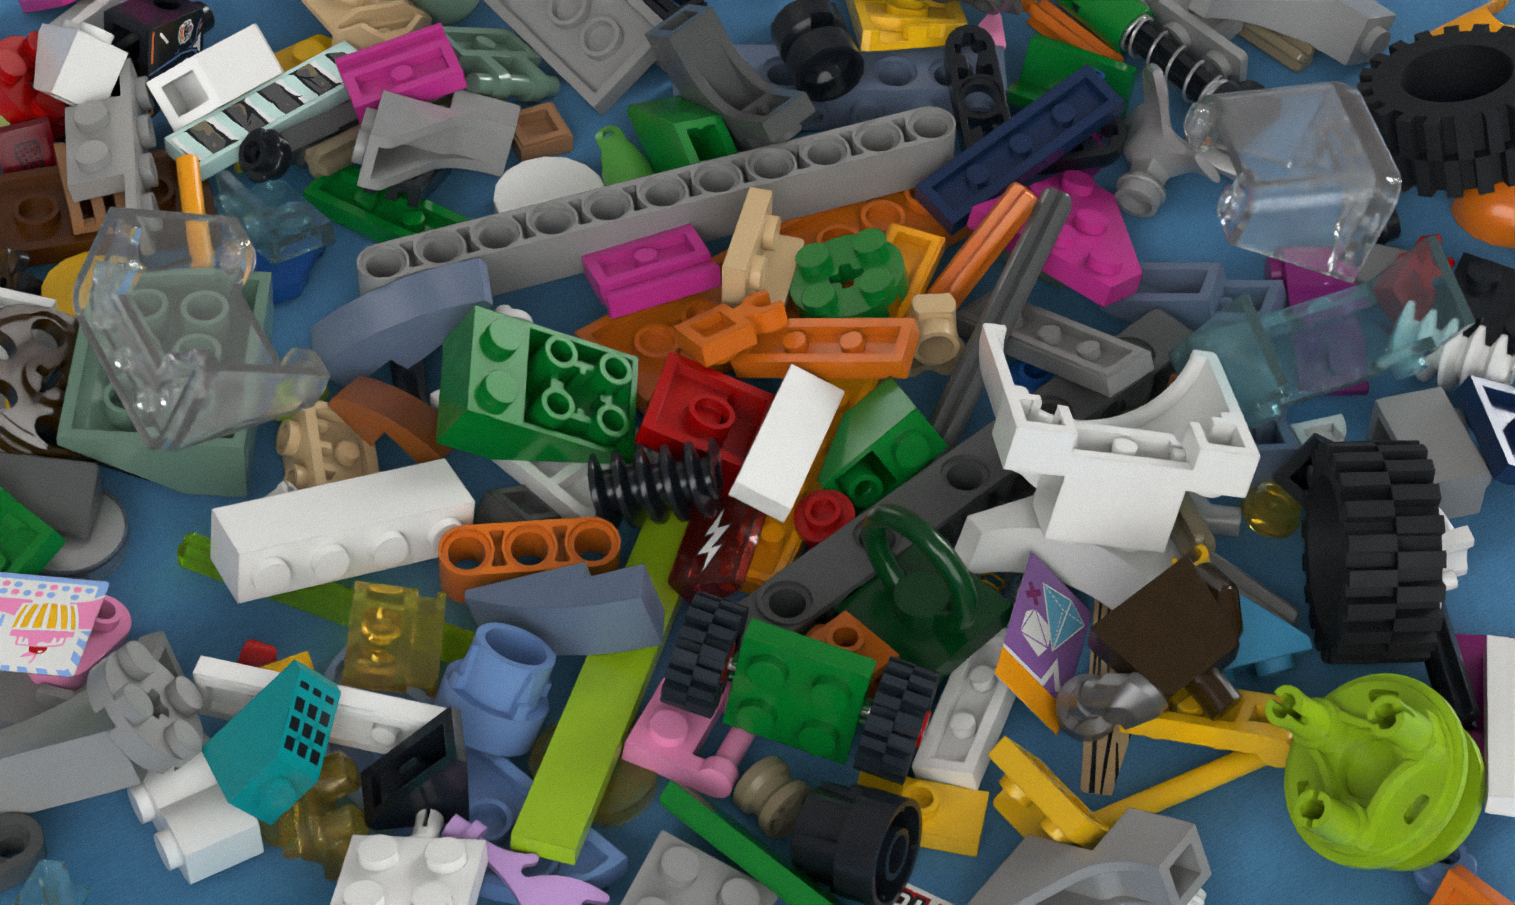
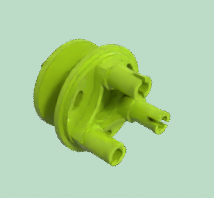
M1380 673L1351 680L1339 686L1324 698L1313 697L1311 699L1292 685H1282L1274 691L1276 695L1283 699L1281 703L1269 697L1265 706L1267 719L1277 727L1291 732L1294 738L1289 749L1284 774L1287 809L1297 832L1319 855L1334 863L1354 869L1370 870L1383 868L1391 871H1414L1429 867L1443 860L1454 852L1470 834L1478 820L1485 798L1486 774L1483 758L1473 738L1462 727L1454 709L1446 699L1430 686L1405 675Z

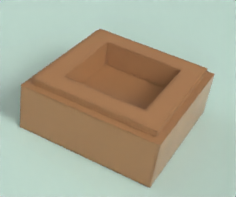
M550 101L520 110L511 148L519 162L543 156L552 157L573 151V135L554 103Z

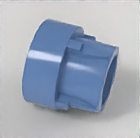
M498 622L483 624L478 627L465 658L453 661L447 666L431 705L444 708L453 706L461 710L465 745L497 756L511 757L526 754L533 748L549 711L547 695L552 685L549 678L556 662L557 653L553 652L539 637L519 627Z

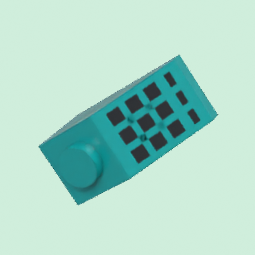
M294 659L203 745L201 751L229 804L272 825L318 782L341 691L336 683Z

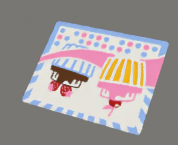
M0 572V671L73 677L105 598L109 583L105 581Z

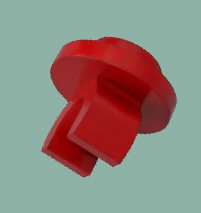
M818 490L808 494L798 503L794 511L796 532L804 542L809 544V550L856 518L855 509L850 499L834 490Z

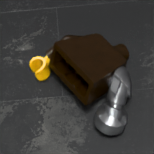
M1199 544L1194 547L1197 561L1194 563L1187 554L1180 560L1177 557H1173L1171 559V567L1090 627L1087 646L1117 673H1105L1102 677L1093 674H1082L1072 677L1063 684L1057 695L1055 714L1058 725L1065 734L1078 741L1091 742L1100 740L1111 733L1116 724L1121 725L1126 730L1154 720L1163 712L1166 713L1172 710L1190 695L1211 720L1216 721L1242 700L1243 696L1222 672L1236 659L1240 647L1239 639L1244 631L1239 591L1236 584L1216 565L1211 563L1205 545Z

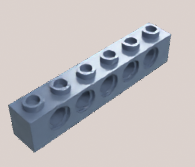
M733 44L747 64L765 81L779 88L797 90L776 45ZM856 45L864 60V73L859 83L849 93L836 100L826 102L811 101L816 112L800 123L802 126L800 131H828L928 106L942 108L954 116L943 64L945 46L866 52L860 51L859 45ZM961 46L960 53L965 54L968 60V76L976 74L978 54L973 53L971 46ZM996 46L1007 98L1008 87L1003 46ZM672 81V97L680 96L684 98ZM973 92L964 98L966 107L977 114L990 112L995 107L993 99L983 92Z

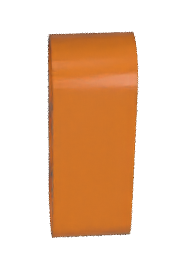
M599 517L463 525L445 533L439 542V582L442 591L448 598L458 603L467 604L464 599L465 590L577 563L585 562L591 576L615 571L620 568L621 538L618 530L611 522ZM594 551L603 554L605 557L597 561H587L579 555ZM530 555L536 556L543 561L535 565H523L516 560ZM462 560H474L480 563L476 568L469 570L459 569L454 566V564Z

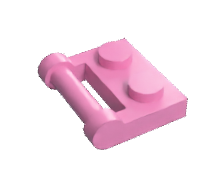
M663 678L627 737L621 759L714 798L729 796L739 779L737 768L756 735L732 726L715 756L703 759L697 755L720 715L725 713L732 682L727 681V686L721 695L720 703L717 709H715L713 717L709 719L661 702V689L665 678Z

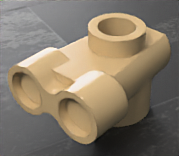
M949 293L916 294L912 300L908 318H915L920 337L908 377L918 376L925 370H933L941 375H952L965 348L964 342L958 337L956 301Z

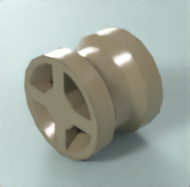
M774 755L761 759L744 773L733 792V802L744 814L755 815L758 818V827L769 839L777 840L793 832L798 813L813 789L805 781L794 780L790 776L791 769L788 764L779 756Z

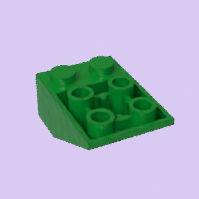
M475 305L444 339L435 443L491 460L588 463L590 455L595 453L599 463L610 464L611 452L619 450L625 464L629 465L634 457L639 357Z

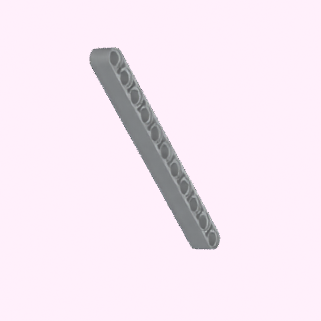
M932 106L920 107L377 243L360 252L356 260L359 295L362 296L371 290L412 274L447 264L479 258L487 263L492 296L584 273L581 258L583 255L690 223L703 242L733 235L750 187L773 191L772 215L780 216L781 222L912 189L954 158L956 121L950 112L942 108Z

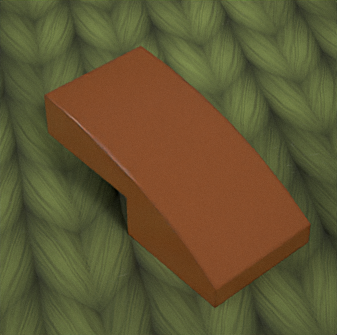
M359 375L327 404L370 446L387 434L418 464L446 458L455 450L454 448L435 443L438 411L415 396L380 380Z

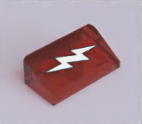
M722 497L717 515L710 519H705L696 506L692 519L688 521L668 578L670 587L690 605L699 590L723 599L741 590L767 514L734 497Z

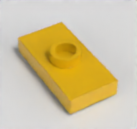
M860 771L857 784L884 790L918 802L922 813L920 847L977 857L990 792L976 791L965 787L906 777L904 784L900 785Z

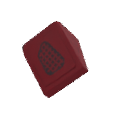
M48 116L0 127V174L57 165L53 144L55 141Z

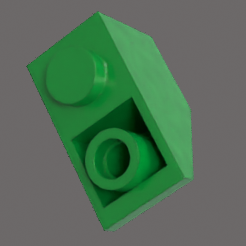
M680 96L630 104L626 110L655 174L738 153L720 114Z
M889 376L843 414L817 481L824 490L838 491L847 496L854 506L857 517L904 484L949 446L893 378Z

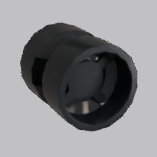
M795 0L787 4L776 15L771 25V37L798 91L806 92L811 101L826 102L836 100L849 93L859 83L864 73V60L832 1Z

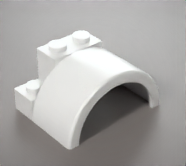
M983 324L979 341V364L983 382L996 418L992 436L1003 469L1013 470L1021 474L1036 488L1032 504L1044 539L1054 540L1064 545L1084 543L1110 546L1125 552L1145 550L1164 553L1186 491L1195 492L1198 495L1209 498H1216L1221 495L1246 498L1261 456L1217 354L1209 351L1193 350L1187 364L1176 380L1156 398L1135 410L1110 418L1077 420L1073 419L1069 406L1057 405L1054 415L1041 410L1042 400L1040 395L1029 394L1027 388L1014 385L1003 353L1004 339L1007 331L1006 325Z

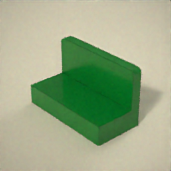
M1036 34L1029 40L1020 79L1008 87L1007 102L1025 108L1081 67L1088 64L1091 68L1104 72V81L1125 100L1123 113L1119 115L1124 120L1138 68ZM1101 130L1095 132L1102 135Z

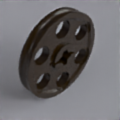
M17 304L0 308V345L9 356L8 360L0 359V393L6 397L10 404L9 409L0 408V448L8 454L35 455L95 464L100 462L64 447L46 443L37 435L34 427L37 425L46 426L54 432H58L80 320L72 315L50 307L31 304ZM37 329L47 332L55 339L58 347L48 348L40 344L34 338L31 330ZM58 370L60 374L52 384V389L50 391L46 390L40 400L34 403L32 400L42 387V382L46 383L52 374Z

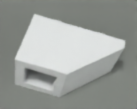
M64 19L62 26L42 23L37 37L33 89L70 106L110 98L128 52L111 45L114 35L85 22L80 25Z
M257 23L188 58L146 82L173 131L176 132L284 73V70Z

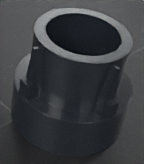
M822 781V786L816 787L807 796L798 813L791 839L792 864L796 869L804 871L814 881L831 887L830 892L842 898L864 905H893L905 889L917 859L922 835L921 808L914 799L877 788H869L855 783L850 788Z

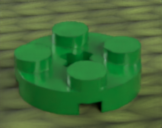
M868 228L857 234L837 237L824 243H810L801 248L795 256L797 267L789 289L799 318H887L890 316L887 307L896 300L898 295L901 303L906 297L909 289V276L899 249L887 241L883 231L876 228ZM854 280L853 286L849 288L842 287L843 283Z

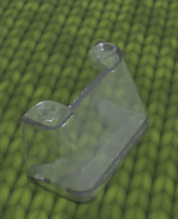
M1338 81L1211 94L1206 95L1200 103L1194 102L1186 114L1183 126L1190 147L1201 152L1209 150L1212 146L1226 150L1237 173L1233 185L1228 184L1223 189L1217 204V216L1222 219V228L1228 243L1353 284L1393 213L1401 191L1400 172L1360 91L1356 87Z
M110 207L76 278L73 289V309L76 319L143 443L150 450L177 452L309 409L316 404L324 393L331 377L319 355L310 348L296 347L291 349L281 362L241 293L248 277L252 275L255 269L256 251L237 217Z

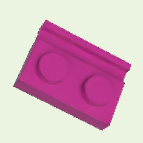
M441 22L335 58L340 78L344 83L360 124H362L366 107L378 109L383 90L427 102L467 88L463 70L448 37L445 35Z
M691 223L581 256L584 276L602 305L607 306L608 315L611 319L722 286L720 267L717 262H712L711 253Z

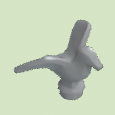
M1146 64L1142 71L1144 103L1135 107L1123 120L1127 128V138L1122 153L1131 169L1121 174L1117 180V191L1114 196L1118 207L1136 217H1152L1156 214L1159 205L1165 201L1166 190L1164 186L1167 180L1171 177L1192 172L1198 173L1216 183L1221 181L1218 174L1220 173L1247 188L1256 190L1261 181L1219 143L1199 138L1181 139L1172 129L1169 114V94L1163 71L1157 64Z

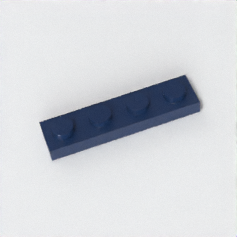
M1086 64L915 185L914 198L952 236L967 225L972 206L1001 196L1013 182L1025 184L1121 115L1125 100Z

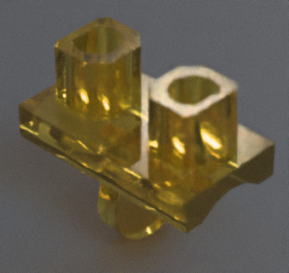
M341 750L325 755L318 782L292 808L286 811L272 825L259 820L261 837L265 843L271 846L282 847L283 856L287 859L300 857L303 860L323 865L325 878L330 882L339 878L352 835H370L369 827L365 826V816L361 810L352 803L337 809L335 800L351 794L361 787L359 770L356 763Z

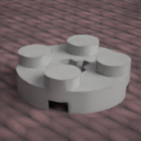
M133 640L110 653L91 668L87 677L89 702L95 714L105 707L110 719L116 725L107 732V735L115 746L130 760L150 772L163 774L172 766L174 771L178 770L200 753L203 748L204 737L201 720L197 711L203 707L204 701L199 689L190 679L184 676L175 678L162 664L152 657L144 645Z

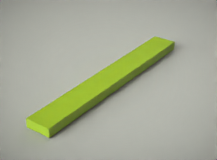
M696 506L694 515L689 521L681 522L676 518L672 510L668 522L657 525L647 514V518L625 568L644 564L665 610L662 645L625 652L587 655L511 832L510 850L525 854L535 853L541 858L575 866L701 555L695 556V554L709 537L702 538V536L717 515L713 518L705 519Z

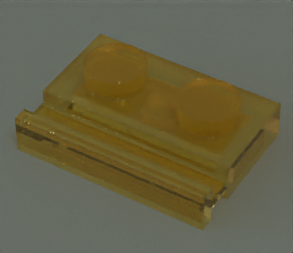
M355 580L341 685L406 693L407 686L425 688L426 696L435 697L439 678L447 593L437 592V598L418 596L419 589Z

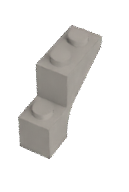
M383 90L378 109L366 107L361 129H359L351 162L362 165L356 186L371 190H382L431 170L442 168L467 169L502 177L521 106L466 90L454 92L450 107L441 104H431Z
M1128 808L1093 850L1028 834L966 905H1187L1212 873L1195 823Z

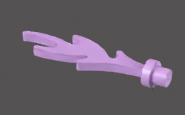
M455 814L444 828L441 836L456 839L485 840L483 838L488 827L478 820L471 824L458 814ZM486 841L487 865L508 887L518 905H583L585 903L608 905L610 896L596 886L584 881L559 875L525 877L521 872L522 869L536 866L539 860L537 854H524L505 850Z

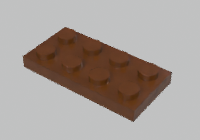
M165 148L148 151L153 156L159 185L150 188V192H153L155 195L161 219V226L152 228L153 247L186 242L176 161L165 152ZM57 165L0 174V251L5 247H10L26 252L29 255L27 267L58 263L66 258L87 251L112 250L126 252L140 249L131 225L79 235L73 234ZM207 178L202 181L208 235L209 238L219 237V227ZM112 194L102 196L106 214H115L116 209ZM90 199L79 201L83 219L94 217Z

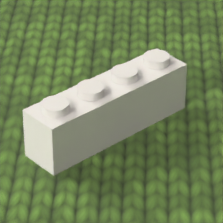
M443 458L213 508L211 510L210 559L237 604L438 558L439 542L445 533L455 527L473 525L475 500L447 460Z

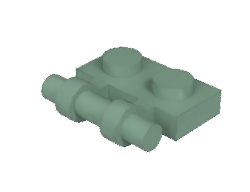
M443 26L445 35L450 41L466 78V91L502 101L506 100L509 96H516L522 102H540L544 97H554L558 94L560 89L558 78L554 75H545L538 68L542 57L510 29Z

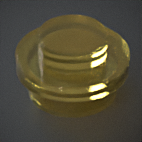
M1265 481L1259 486L1249 489L1246 498L1241 500L1240 507L1243 517L1250 528L1261 536L1274 539L1288 538L1299 525L1301 505L1275 481Z

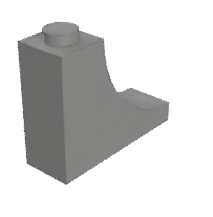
M1192 0L1188 7L1204 19L1218 18L1246 22L1282 33L1303 43L1307 42L1312 47L1329 55L1345 66L1370 63V59L1377 53H1383L1390 41L1391 35L1389 30L1397 16L1375 0Z
M164 630L140 636L137 642L144 645L155 660L162 664L175 678L184 676ZM86 688L54 708L25 721L0 729V815L6 813L29 814L142 785L148 770L134 763L115 746L107 732L116 725L110 719L105 707L98 713H94Z

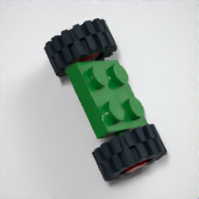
M700 590L697 591V594L692 599L691 607L689 606L686 612L684 624L680 627L677 641L670 656L671 661L666 669L665 681L661 689V702L711 719L720 703L721 695L725 691L728 678L732 679L722 723L741 728L748 733L768 738L846 765L860 723L865 725L859 742L853 768L900 785L904 784L916 750L919 749L924 737L941 673L891 656L873 700V698L867 697L877 660L755 618H751L745 631L749 607Z

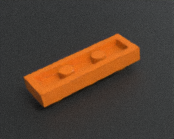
M787 318L788 324L773 332L756 334L758 344L739 352L731 360L737 378H784L790 365L793 364L818 378L887 379L891 376L893 379H907L920 332L915 318Z

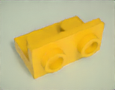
M1004 736L988 753V756L1005 773L998 781L1003 789L993 799V806L1024 838L1030 834L1093 850L1103 836L1109 832L1110 829L1040 758L1007 736Z

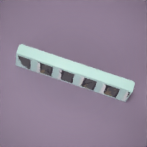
M343 40L165 137V152L175 161L182 155H196L199 158L201 181H204L239 161L240 145L252 130L256 128H264L265 131L267 129H274L280 133L350 100L344 83L340 78L335 58L358 50Z

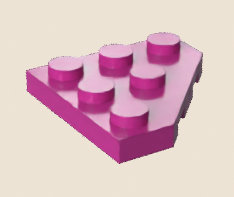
M1066 170L1025 186L1037 198L1048 187L1064 191L1071 197L1072 209L1041 271L1102 307L1136 294L1143 273L1114 194L1096 185L1094 178L1077 170ZM1001 196L972 206L966 227L974 231ZM1028 219L1004 248L1005 250L1012 253Z

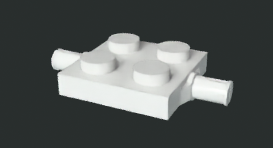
M422 809L417 813L412 835L409 837L388 836L384 834L352 835L330 905H476L488 864L486 840L456 839L453 837L439 838L444 825V818L435 809L430 810L429 818L427 816V809Z

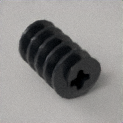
M715 438L709 440L706 457L699 458L692 441L684 443L682 459L680 461H675L668 444L660 446L658 461L655 464L650 463L643 447L635 450L634 462L631 467H626L619 450L611 452L609 469L602 470L595 453L590 455L588 461L587 475L594 509L599 518L611 522L616 529L620 527L623 516L626 522L632 528L644 525L647 513L657 525L667 523L672 510L676 518L681 522L692 519L696 506L705 519L713 518L718 513L723 497L724 478L721 454Z

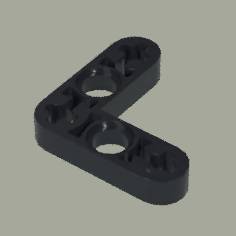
M963 25L954 29L946 40L943 55V64L961 152L982 139V131L989 129L993 131L1011 118L995 42L984 28L976 25ZM964 45L971 46L973 53L978 54L976 74L968 76L969 65L965 54L960 53L961 46ZM973 92H983L993 99L995 107L990 112L977 114L966 107L964 98ZM1118 116L1100 129L1104 137L1110 138L1108 146H1099L1097 139L1090 136L1077 146L1076 152L1069 151L1036 176L1060 173L1066 170L1098 168L1113 164L1120 158L1127 138V128L1124 121Z

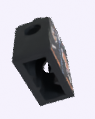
M128 0L104 11V30L114 35L111 45L128 52L127 58H131L137 76H147L149 81L203 51V35L210 31L215 24L211 9L200 1ZM119 76L111 93L113 97L120 96ZM155 98L154 109L148 110L151 118L161 110Z

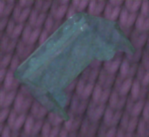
M1433 235L1425 238L1369 282L1278 311L1258 316L1249 294L1238 296L1172 349L1168 356L1178 377L1187 364L1193 350L1209 351L1217 354L1249 429H1253L1283 415L1281 409L1389 373L1393 374L1396 381L1415 375L1429 366L1426 360L1427 356L1468 329L1476 321L1437 236Z

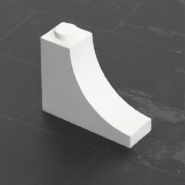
M1034 495L968 515L954 549L967 570L974 575L989 572L1024 573L1030 551H1032L1062 583L1090 595L1111 610H1114L1171 567V559L1173 557H1177L1178 560L1184 557L1181 556L1170 537L1164 553L1145 550L1125 552L1110 546L1084 543L1064 545L1054 540L1044 539L1032 504Z

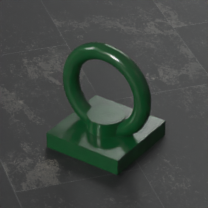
M879 504L868 511L862 523V540L876 575L833 610L834 618L846 610L899 654V659L941 673L940 683L1009 624L1013 604L968 571L950 543L938 530L918 514L896 504ZM887 529L901 534L913 543L897 558L890 546Z

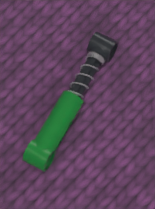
M1054 0L1116 52L1124 54L1129 51V55L1132 58H1143L1146 60V64H1157L1163 71L1167 87H1179L1182 90L1185 102H1195L1196 110L1200 112L1199 123L1201 131L1206 140L1219 143L1229 153L1236 152L1272 128L1276 123L1278 114L1276 103L1263 85L1252 80H1245L1238 84L1234 80L1228 81V79H1223V75L1212 76L1203 68L1205 65L1204 60L1196 63L1185 54L1187 50L1186 45L1178 48L1167 39L1169 35L1168 30L1160 33L1153 27L1154 12L1142 1ZM1167 78H1168L1171 82H1173L1175 85L1170 84V83L1168 82ZM1186 94L1190 96L1193 100L1188 99L1186 97Z

